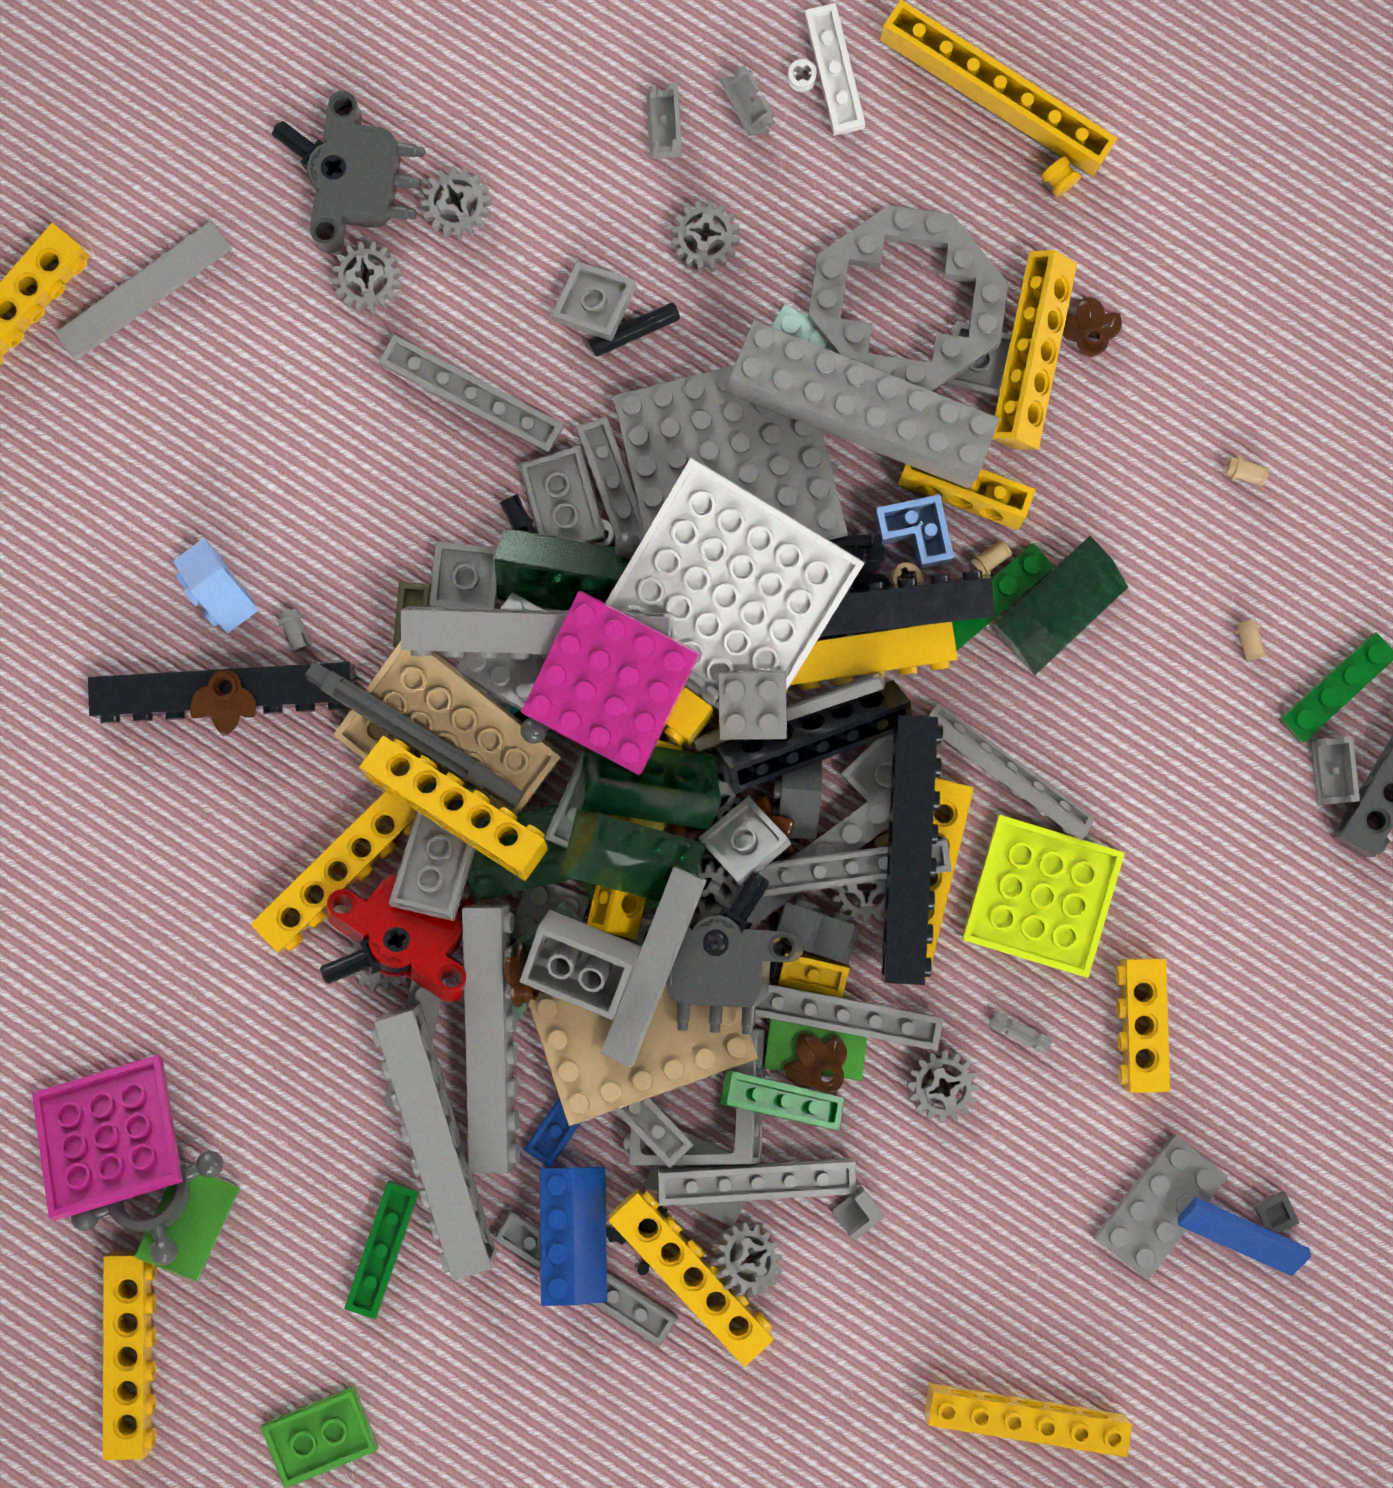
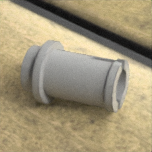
M292 609L279 615L280 621L278 624L283 626L292 652L300 651L312 645L301 620L303 618L302 613L299 614L297 609Z

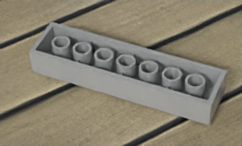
M753 320L726 390L730 394L970 489L979 475L1000 419Z
M421 1003L384 1013L374 1022L375 1028L371 1029L375 1046L377 1048L382 1047L385 1060L381 1061V1066L386 1080H392L395 1092L391 1093L394 1109L396 1112L401 1111L405 1123L401 1125L405 1144L411 1143L414 1156L410 1158L415 1176H421L424 1188L420 1189L423 1205L426 1209L430 1208L434 1220L430 1221L432 1235L435 1241L440 1240L443 1252L440 1253L442 1268L445 1273L450 1272L452 1281L491 1270L497 1253L473 1174L469 1173V1161Z

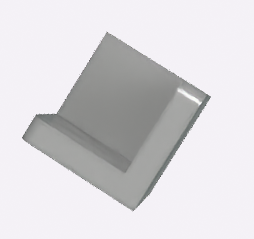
M860 1187L856 1190V1194H851L832 1209L834 1216L846 1230L852 1241L858 1239L885 1218L863 1187Z

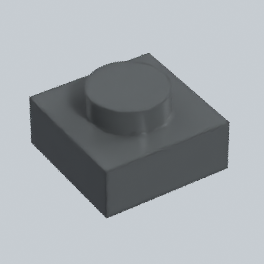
M1284 1191L1253 1204L1262 1226L1272 1232L1279 1233L1300 1223Z

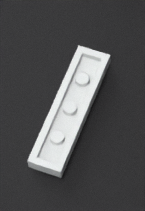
M836 3L807 9L804 12V17L833 136L865 129L864 116Z

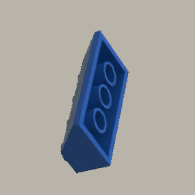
M605 1167L540 1168L541 1306L583 1305L607 1302Z

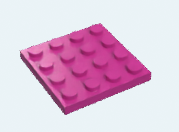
M579 591L521 713L640 775L701 653L604 602Z
M159 1055L32 1093L48 1216L51 1220L63 1219L183 1182L163 1058Z

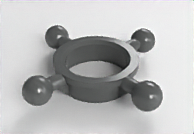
M205 1151L198 1157L197 1162L184 1168L180 1162L183 1182L175 1184V1193L167 1208L152 1218L135 1219L130 1217L125 1210L124 1200L72 1215V1224L80 1231H88L96 1226L100 1218L110 1214L119 1225L128 1230L152 1232L154 1243L150 1250L151 1258L159 1265H168L176 1259L178 1247L172 1239L167 1237L166 1228L175 1223L185 1211L190 1196L189 1184L192 1180L200 1175L208 1178L217 1176L223 1169V1159L215 1151Z

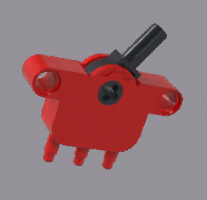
M397 874L384 879L367 901L346 889L336 890L329 895L327 899V919L329 923L357 942L359 950L320 967L322 979L326 984L334 983L368 968L371 975L377 972L389 977H402L406 975L446 1002H453L462 997L466 985V972L460 964L450 957L459 947L463 937L462 908L478 902L474 895H469L461 903L454 921L391 907L389 900ZM339 905H345L350 910L346 913H338L334 908ZM395 942L397 946H402V948L397 949L395 945L390 946V944ZM450 977L456 979L459 984L455 987H448L442 981Z

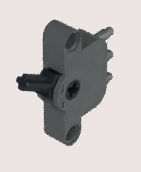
M338 91L329 99L323 135L325 143L318 139L313 144L284 121L277 123L272 131V136L302 158L300 162L307 170L311 183L316 190L310 234L317 247L327 254L335 253L343 246L346 224L375 228L385 225L391 218L414 220L416 218L415 209L394 205L397 187L410 189L420 188L421 185L420 178L399 174L400 156L414 158L425 156L424 147L417 146L416 144L396 142L393 134L387 129L361 125L362 115L355 97L347 91ZM342 107H352V110L349 114H338V111ZM333 170L336 171V172H339L340 170L342 171L341 174H339V175L336 174V173H333V174L331 175V172H332ZM330 229L335 231L331 239H320L323 231Z
M758 873L751 875L731 908L723 907L718 915L707 916L700 920L695 927H688L666 982L668 993L677 1001L676 1020L678 1022V1030L687 1031L688 1022L690 1021L691 1004L710 1005L709 1023L711 1033L720 1032L723 1006L742 1007V1034L752 1035L753 1026L755 1025L756 1006L764 1001L769 989L770 962L790 963L795 962L801 957L804 949L803 942L796 934L784 931L750 930L752 923L747 919L769 886V881ZM651 924L642 927L638 932V946H643ZM717 937L722 938L721 942L725 945L724 949H717L719 946L715 942ZM788 938L792 943V950L789 955L784 957L779 952V943L782 939Z

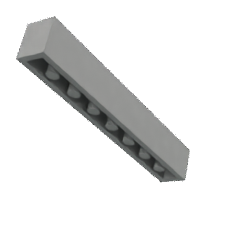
M407 606L401 610V650H411L412 656H430L431 651H444L445 657H463L464 652H477L478 658H496L497 653H510L511 659H529L530 654H543V659L546 660L569 611ZM623 612L672 638V613Z
M470 904L462 908L463 963L466 972L464 1003L469 1173H508L516 1166L520 1159V1145L515 1143V1130H518L519 1112L514 1110V1098L518 1095L519 1083L518 1079L514 1077L513 1065H516L518 1059L517 1045H513V1032L516 1031L517 1015L516 1012H512V1001L510 998L512 986L506 981L504 975L506 957H515V948L510 946V933L514 931L515 919L514 914L510 913V904Z

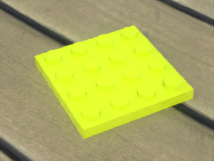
M998 815L961 940L1089 978L1125 852L1089 841H1081L1069 835Z

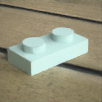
M784 304L771 327L833 351L827 344L826 338L818 328H814L807 316Z

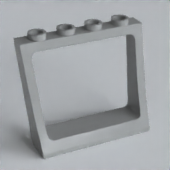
M753 1029V1034L750 1036L759 1060L739 1066L738 1073L764 1079L766 1031ZM736 1108L735 1149L731 1154H684L674 1165L761 1163L763 1114ZM632 1128L631 1132H626L624 1148L630 1152L629 1165H666L657 1155L648 1152L647 1144Z

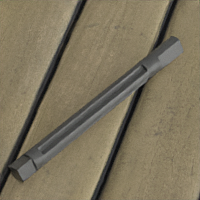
M315 661L306 672V679L321 688V691L477 789L484 790L512 809H515L523 797V791L495 775L494 771L336 672L329 671Z

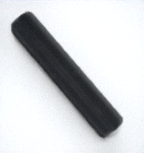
M674 303L666 304L620 325L612 341L597 336L589 340L591 350L596 357H599L680 319L679 311Z

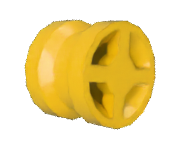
M1066 156L1053 163L1041 175L1042 180L1045 183H1050L1053 187L1052 193L1056 197L1063 195L1071 189L1082 177L1078 171L1071 169L1070 161Z

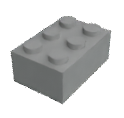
M549 909L538 926L519 982L613 1020L642 947Z

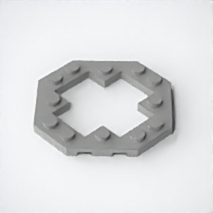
M888 205L817 254L808 320L815 329H819L828 341L827 344L835 353L936 392L940 386L950 379L953 380L973 366L977 360L999 347L1008 282L953 214ZM884 240L947 249L943 279L975 283L968 337L936 333L932 363L870 354L868 352L873 323L841 319L848 265L880 269Z

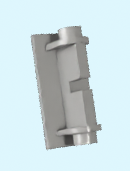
M742 66L734 71L736 77L721 78L720 82L725 89L726 97L732 103L740 118V123L748 135L769 133V127L775 123L773 120L774 113L771 111L763 95L758 96L754 100L753 96L760 88L751 70H747L745 66Z

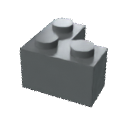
M822 761L779 776L781 777L780 779H775L774 799H779V804H772V814L794 820L793 829L789 835L790 838L816 839L822 796Z
M800 899L797 900L796 905L786 902L777 931L790 932L799 936L803 942L804 951L849 965L861 928L852 924L854 918L838 912L834 913L833 918L821 914L823 907ZM788 938L781 940V943L792 946Z

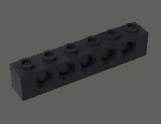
M894 680L888 681L882 690L787 721V739H735L715 745L718 771L733 793L742 791L893 734L894 716H912L911 701Z

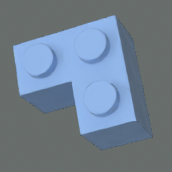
M940 494L875 509L873 518L877 534L882 538V544L911 539L919 570L950 564L954 559Z
M205 538L173 561L179 571L175 576L185 588L183 590L195 606L199 603L202 604L205 608L203 614L212 626L216 627L219 624L228 634L259 611L251 596L231 574L222 557Z

